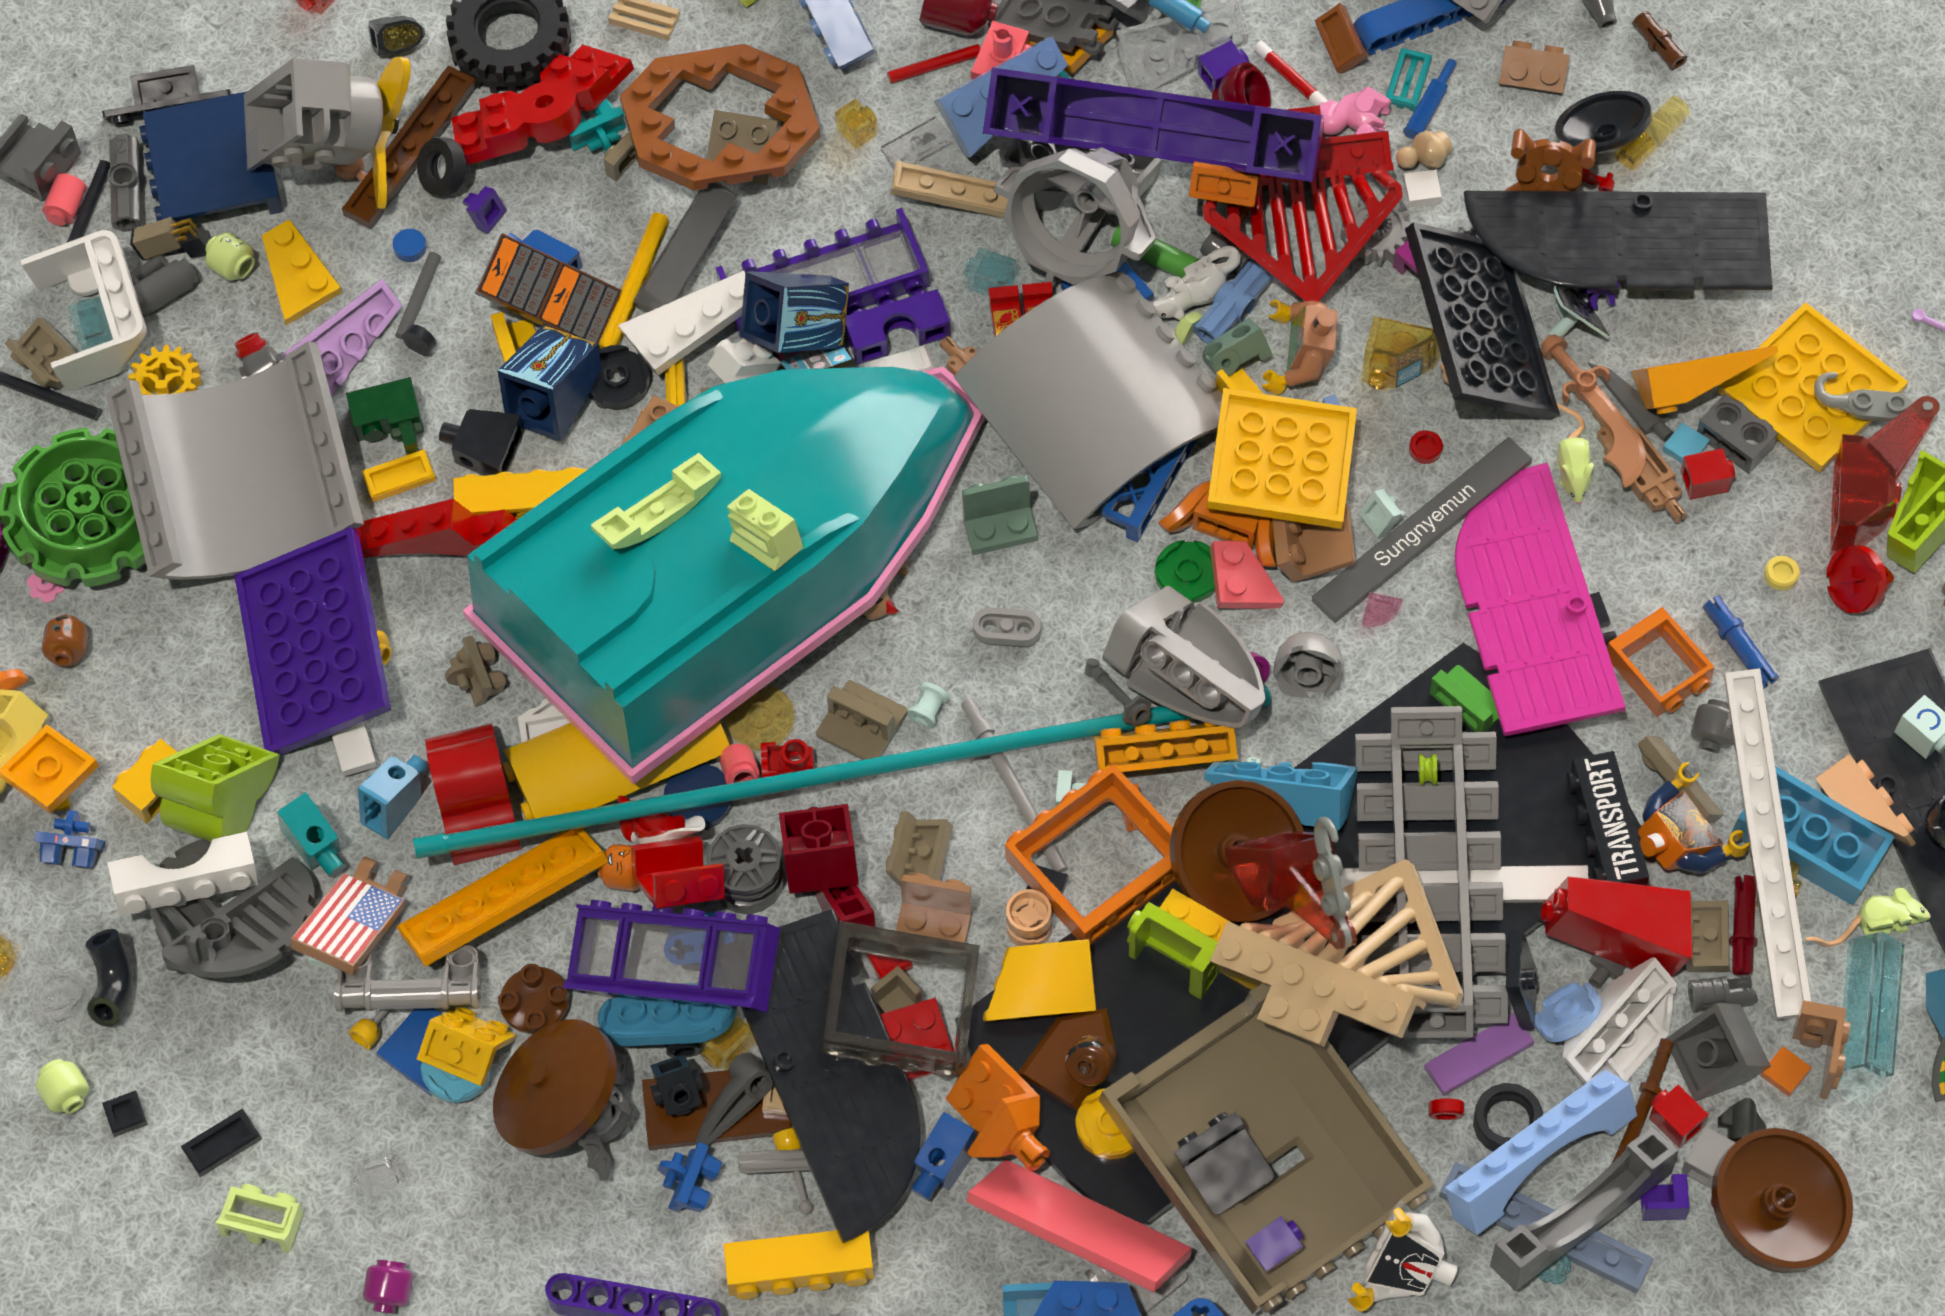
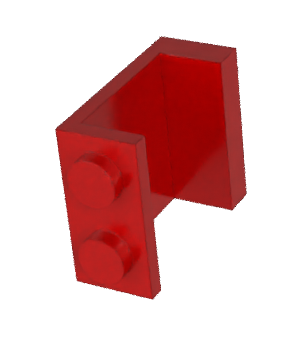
M699 836L631 845L632 878L656 909L725 899L724 866L722 863L703 866V841Z

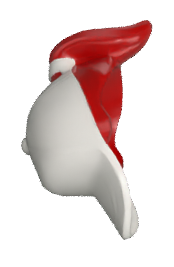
M618 796V803L631 801L625 796ZM661 813L619 821L624 838L635 844L691 837L692 834L705 828V820L701 816L685 819L682 815L671 817Z

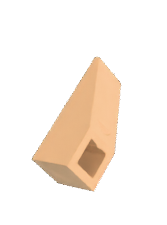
M1848 754L1815 778L1832 800L1895 836L1894 839L1910 846L1916 844L1910 835L1915 829L1903 813L1896 817L1890 809V806L1895 802L1884 787L1881 786L1876 790L1870 780L1875 776L1863 759L1856 763L1852 756Z

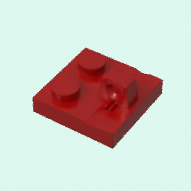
M936 997L880 1014L893 1044L892 1048L883 1051L885 1058L898 1055L909 1081L957 1066Z

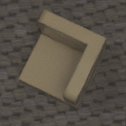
M899 966L871 988L873 1001L882 1013L922 1002L920 988Z

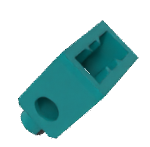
M304 792L277 811L281 832L311 870L320 865L329 877H333L346 867L345 862L338 854L340 843L337 834L307 792Z

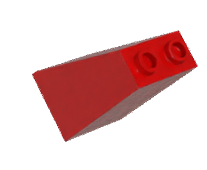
M1568 876L1542 904L1541 920L1545 922V935L1630 969L1637 967L1650 958H1656L1670 976L1673 977L1692 958L1691 891Z

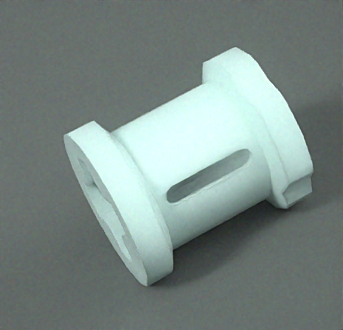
M923 682L919 688L921 693L914 706L908 708L907 716L916 723L932 728L936 723L935 716L941 704L947 702L949 695L941 687L929 682Z

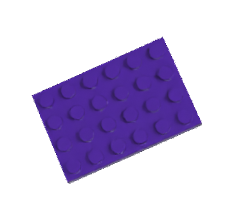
M350 526L234 575L264 749L282 755L391 711L358 530Z

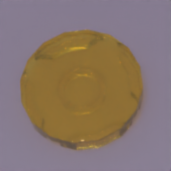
M772 686L763 687L726 715L727 728L733 739L737 743L745 744L757 751L761 750L760 743L776 742V745L783 743L791 734L795 722L793 705L789 698L782 691Z

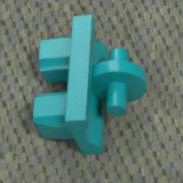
M605 99L596 109H593L594 118L586 121L581 113L580 124L568 135L569 145L573 152L587 146L590 152L601 148L605 154L611 147L610 143L620 139L618 132L626 129L623 120L625 116L621 107L615 108L608 99Z

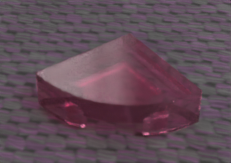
M1369 592L1362 626L1375 627L1389 622L1400 611L1403 599Z

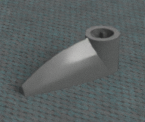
M742 1053L730 1063L729 1075L731 1079L709 1108L694 1141L696 1145L698 1142L709 1145L749 1112L772 1088L773 1081L768 1070L754 1054Z

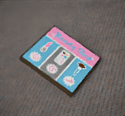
M844 344L843 348L773 353L781 362L780 367L782 370L845 368L855 364L854 359Z

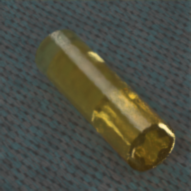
M1671 96L1652 114L1650 125L1637 140L1615 151L1617 161L1629 170L1634 169L1690 114L1688 105L1678 96Z

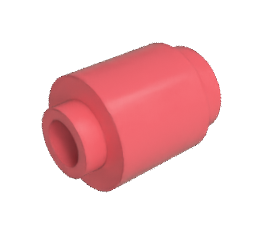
M732 744L723 750L720 756V765L727 784L759 778V769L750 747L745 744Z

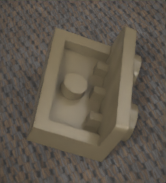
M39 316L19 341L8 338L4 343L12 351L11 358L22 367H28L33 372L31 378L44 388L51 386L61 390L64 387L53 371L51 362L78 353L46 319Z
M901 811L898 824L894 828L891 852L886 860L887 875L900 887L902 874L921 873L929 876L931 879L940 881L953 825L947 819L917 820L909 811Z
M1691 896L1692 958L1686 963L1687 972L1730 971L1728 900L1692 901Z

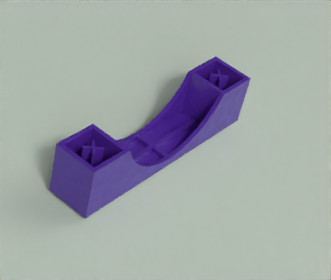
M992 67L982 134L1088 149L1103 147L1111 152L1192 164L1195 161L1226 166L1242 172L1313 182L1316 177L1325 116Z

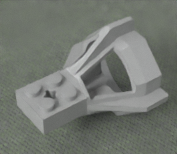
M1103 147L1088 149L1085 153L1077 149H1067L1029 162L1023 167H1011L996 182L994 192L1008 199L1003 218L1027 263L1047 272L1044 282H1052V288L1060 279L1076 285L1094 277L1116 272L1127 260V257L1136 261L1140 260L1153 246L1156 236L1140 197L1157 179L1163 159L1111 152ZM1054 186L1075 195V204L1081 210L1060 242L1048 232L1041 222L1034 202L1035 192ZM1106 214L1117 215L1121 230L1120 243L1116 247L1101 253L1081 252Z

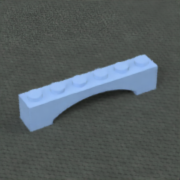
M1605 1069L1446 1186L1445 1190L1453 1219L1478 1235L1504 1216L1503 1209L1515 1190L1551 1154L1573 1140L1594 1132L1604 1131L1612 1135L1637 1117L1630 1084Z

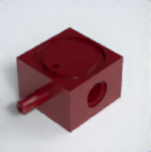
M848 804L819 808L810 807L804 810L779 813L789 894L859 885Z

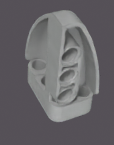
M1166 586L1123 612L1114 625L1102 659L1126 677H1130L1126 683L1128 687L1173 711L1215 725L1240 728L1258 716L1265 701L1264 687L1259 669L1241 638L1209 606L1201 602L1193 611V602L1172 587Z

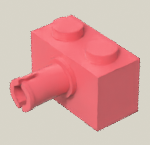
M992 21L971 70V80L1033 46L1029 44V31Z

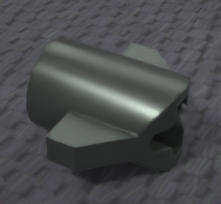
M1750 1098L1738 1101L1718 1116V1126L1727 1128V1138L1735 1143L1752 1132L1766 1129V1124L1756 1111L1755 1102Z

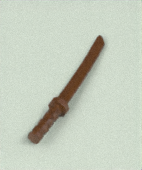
M1660 1039L1646 1082H1641L1639 1087L1641 1094L1635 1107L1637 1117L1629 1122L1612 1163L1626 1150L1629 1143L1639 1137L1651 1108V1102L1662 1091L1659 1083L1662 1080L1663 1072L1667 1066L1666 1063H1668L1674 1042L1671 1040Z

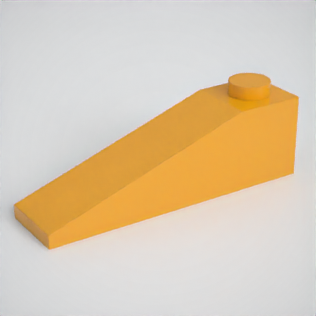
M1776 345L1632 370L1631 372L1645 408H1656L1657 414L1677 411L1676 404L1691 401L1779 351Z

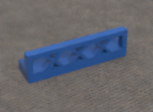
M1199 438L1166 455L1163 460L1155 462L1140 474L1147 472L1150 480L1148 486L1133 490L1131 481L1125 484L1110 497L1102 510V517L1126 527V538L1138 543ZM1132 500L1134 510L1130 517L1114 511L1118 502Z

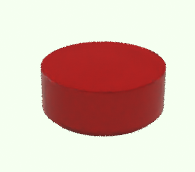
M1422 430L1411 437L1409 453L1416 462L1431 464L1437 461L1442 454L1443 442L1435 432Z
M1452 1098L1431 1100L1428 1102V1116L1435 1120L1461 1119L1464 1116V1101Z

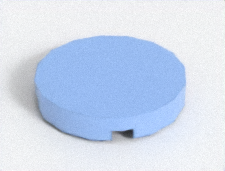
M1578 982L1569 983L1555 990L1542 1003L1544 1009L1540 1014L1538 1012L1535 1014L1534 1026L1546 1041H1566L1580 1034L1596 1019L1602 1007L1601 996L1590 983L1585 982L1583 986H1580Z

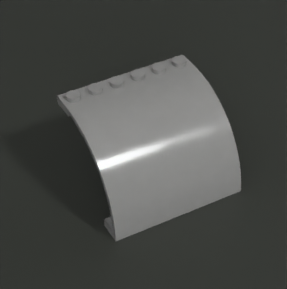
M1123 272L1088 279L1042 302L988 342L954 376V379L1073 529L1092 525L1100 517L1096 510L1114 493L1152 464L1181 446L1203 435L1217 431L1222 394L1217 389L1216 382L1211 376L1204 373L1196 363L1193 353L1183 347L1176 338L1175 331L1162 321L1157 315L1154 305L1147 299H1144L1136 289L1133 279Z
M308 341L285 355V360L251 376L211 388L174 394L142 395L139 382L127 380L106 393L149 577L185 580L231 576L350 526L357 529L364 525L318 343Z

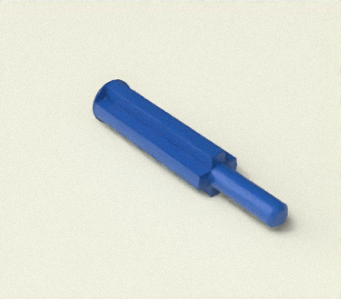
M1448 59L1439 77L1432 79L1408 124L1403 129L1406 137L1414 139L1417 134L1424 132L1448 88L1446 82L1457 64L1454 59Z

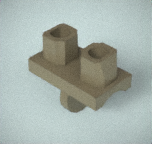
M467 636L462 639L463 648L457 652L456 657L450 659L452 667L445 672V679L448 684H458L462 691L469 689L474 705L477 707L486 704L488 696L503 692L506 680L502 671L487 672L485 666L493 665L496 659L492 644H476L473 636Z

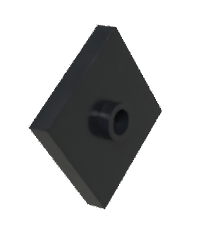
M1520 929L1511 930L1509 933L1505 988L1519 1027L1522 1030L1534 1029L1538 971L1524 931Z

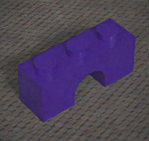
M938 289L929 292L920 291L912 297L898 301L890 300L881 306L868 310H856L847 315L845 320V335L856 365L888 356L886 336L895 329L903 328L910 330L916 336L919 346L942 340L947 336L951 337L950 319Z

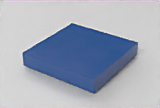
M415 1008L376 1053L380 1059L432 1097V1094L423 1082L421 1074L422 1063L417 1060V1056L429 1020L441 1015V1013L434 1008Z

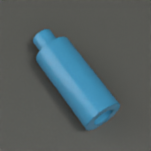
M1149 0L1150 6L1191 32L1198 29L1205 34L1211 26V22L1203 18L1204 11L1186 0Z

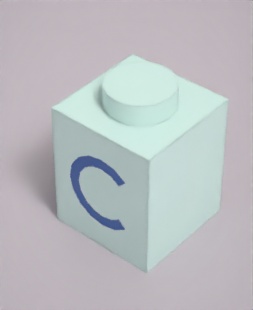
M1924 695L1902 715L1894 732L1926 759L1935 750L1941 753L1945 749V712Z

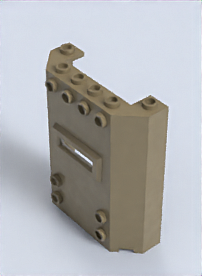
M1263 983L1251 990L1243 1003L1138 1074L1134 1075L1133 1072H1130L1103 1090L1099 1097L1101 1105L1252 1315L1260 1310H1263L1265 1313L1269 1312L1283 1301L1282 1297L1285 1295L1289 1300L1293 1299L1307 1288L1304 1284L1305 1281L1314 1275L1319 1280L1336 1268L1333 1263L1335 1260L1343 1255L1348 1260L1365 1248L1362 1243L1371 1235H1374L1376 1239L1379 1238L1385 1226V1221L1388 1220L1393 1209L1395 1210L1399 1207L1403 1211L1408 1208L1414 1211L1429 1199L1426 1193L1434 1185L1328 1040L1325 1046L1322 1047L1257 1019L1270 990V986ZM1225 1111L1228 1116L1236 1111L1244 1123L1245 1130L1268 1164L1294 1146H1297L1305 1157L1304 1160L1246 1200H1241L1219 1215L1214 1214L1210 1210L1174 1151L1180 1148L1177 1144L1178 1141L1194 1131L1199 1136L1210 1128L1207 1124L1210 1120ZM1280 1216H1282L1286 1223L1293 1220L1304 1236L1299 1241L1303 1246V1250L1269 1274H1266L1246 1246L1245 1241Z

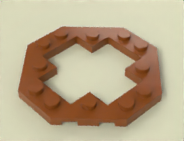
M747 44L655 58L620 95L621 108L626 117L627 128L632 145L634 144L639 167L694 191L707 189L708 183L725 181L726 185L753 181L752 176L770 174L771 178L785 176L820 137V127L799 66ZM729 72L774 91L775 93L764 104L765 114L785 122L758 154L729 142L711 162L665 142V138L675 129V119L654 109L683 79L711 90Z

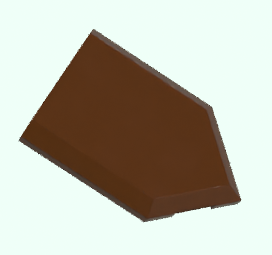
M1107 1008L1057 1017L1018 1074L1026 1081L1077 1112L1081 1107V1103L1091 1094L1096 1085L1084 1086L1075 1082L1067 1072L1065 1066L1066 1055L1072 1045L1081 1037L1097 1035L1108 1040L1113 1046L1117 1057Z

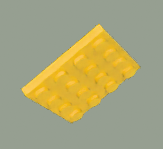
M1805 302L1758 347L1763 348L1777 345L1779 352L1721 383L1718 386L1717 392L1722 396L1726 394L1733 400H1739L1757 418L1768 421L1774 430L1778 432L1777 440L1821 473L1874 420L1859 419L1840 409L1823 405L1814 394L1816 379L1824 373L1836 372L1838 377L1829 379L1824 384L1825 391L1832 395H1842L1859 389L1902 393L1907 389L1908 381Z
M1223 388L1206 508L1342 529L1357 408Z

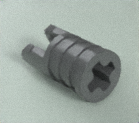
M1745 974L1689 980L1688 996L1691 1010L1693 1012L1706 1011L1716 1003L1741 1004V1006L1757 1003V993L1754 989H1751V977Z

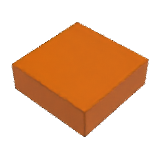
M1782 1046L1769 1062L1771 1067L1763 1071L1760 1076L1790 1097L1809 1074L1812 1067Z

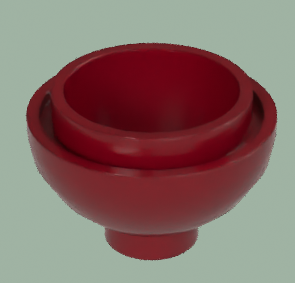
M1249 62L1231 67L1222 78L1219 88L1214 89L1212 93V99L1263 107L1271 106V93L1268 82L1263 73Z

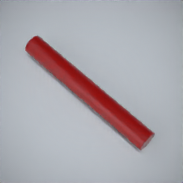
M979 44L939 55L888 71L887 77L890 84L977 58L981 48Z

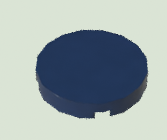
M702 763L671 776L664 788V795L727 783L721 770ZM733 801L668 812L671 817L682 815L685 819L701 816L705 820V828L703 830H707L720 824L725 819V815L731 809Z

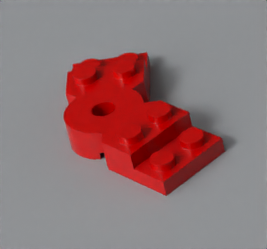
M582 44L570 57L559 54L540 73L541 82L526 88L520 94L507 91L491 94L488 97L479 99L480 110L465 112L459 116L452 117L454 140L459 143L464 152L466 165L523 150L529 144V136L534 137L536 142L547 143L569 135L581 122V110L590 111L596 109L634 70L631 59Z

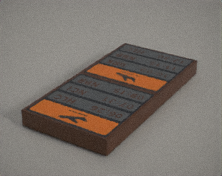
M502 233L474 294L539 325H544L599 344L622 290Z

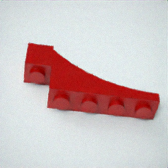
M449 499L364 520V525L356 530L359 533L363 558L396 554L467 556L515 522L517 518L505 509L475 516L455 499Z

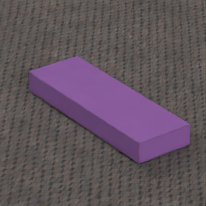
M1515 1013L1508 1016V1023H1496L1425 1063L1424 1069L1444 1097L1532 1047L1534 1040L1527 1030H1522L1519 1027Z

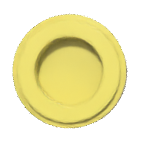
M1776 556L1769 560L1764 572L1765 580L1769 586L1776 590L1791 589L1798 581L1800 574L1799 566L1793 559L1787 556Z

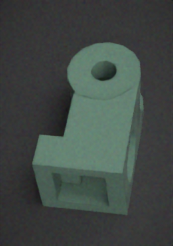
M1248 318L1207 344L1203 350L1202 357L1204 363L1215 373L1223 369L1229 376L1237 370L1240 364L1254 356L1263 361L1273 354L1261 328Z

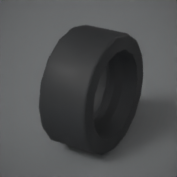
M1502 1083L1492 1086L1481 1094L1475 1106L1473 1128L1477 1139L1485 1148L1493 1152L1511 1139L1510 1137H1502L1494 1133L1488 1126L1487 1113L1496 1102L1507 1100L1522 1105L1528 1113L1529 1125L1543 1116V1110L1538 1098L1529 1089L1519 1084Z

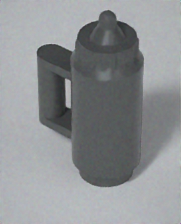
M161 254L130 272L143 317L148 316L194 287L193 283L199 280L195 270L186 258L180 261L175 259L168 263Z

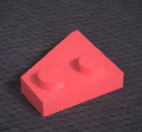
M1246 541L1212 542L1210 551L1217 608L1273 609L1282 607L1284 604L1283 597Z

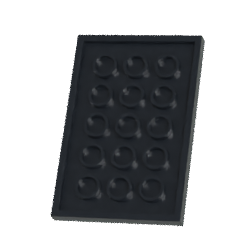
M1411 223L1405 228V232L1453 399L1547 420L1554 419L1560 412L1518 272L1498 259L1485 246L1482 238L1420 223Z

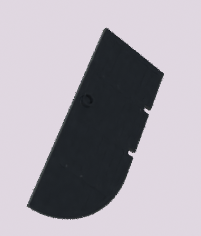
M1471 190L1463 192L1468 218L1478 237L1482 238L1485 246L1512 269L1547 284L1575 289H1617V280L1626 281V289L1694 290V281H1703V290L1773 289L1766 192Z
M1931 648L1828 677L1819 680L1818 684L1855 762L1858 763L1863 759L1875 776L1870 780L1876 790L1881 786L1884 787L1895 802L1890 806V809L1896 817L1903 813L1915 829L1910 833L1916 842L1914 846L1907 845L1896 839L1893 840V844L1921 904L1931 916L1929 921L1945 953V850L1930 836L1925 824L1928 809L1939 797L1945 795V749L1941 753L1935 750L1925 759L1894 732L1902 715L1924 695L1945 712V677Z
M830 909L779 927L780 932L767 1013L741 1007L840 1240L842 1243H846L866 1233L881 1222L903 1197L916 1169L914 1161L920 1151L921 1125L915 1095L898 1055L885 1058L883 1053L884 1050L892 1048L893 1044L866 982L855 986L852 983L851 978L859 976L861 971L834 910ZM754 936L717 949L718 956L733 989H746Z

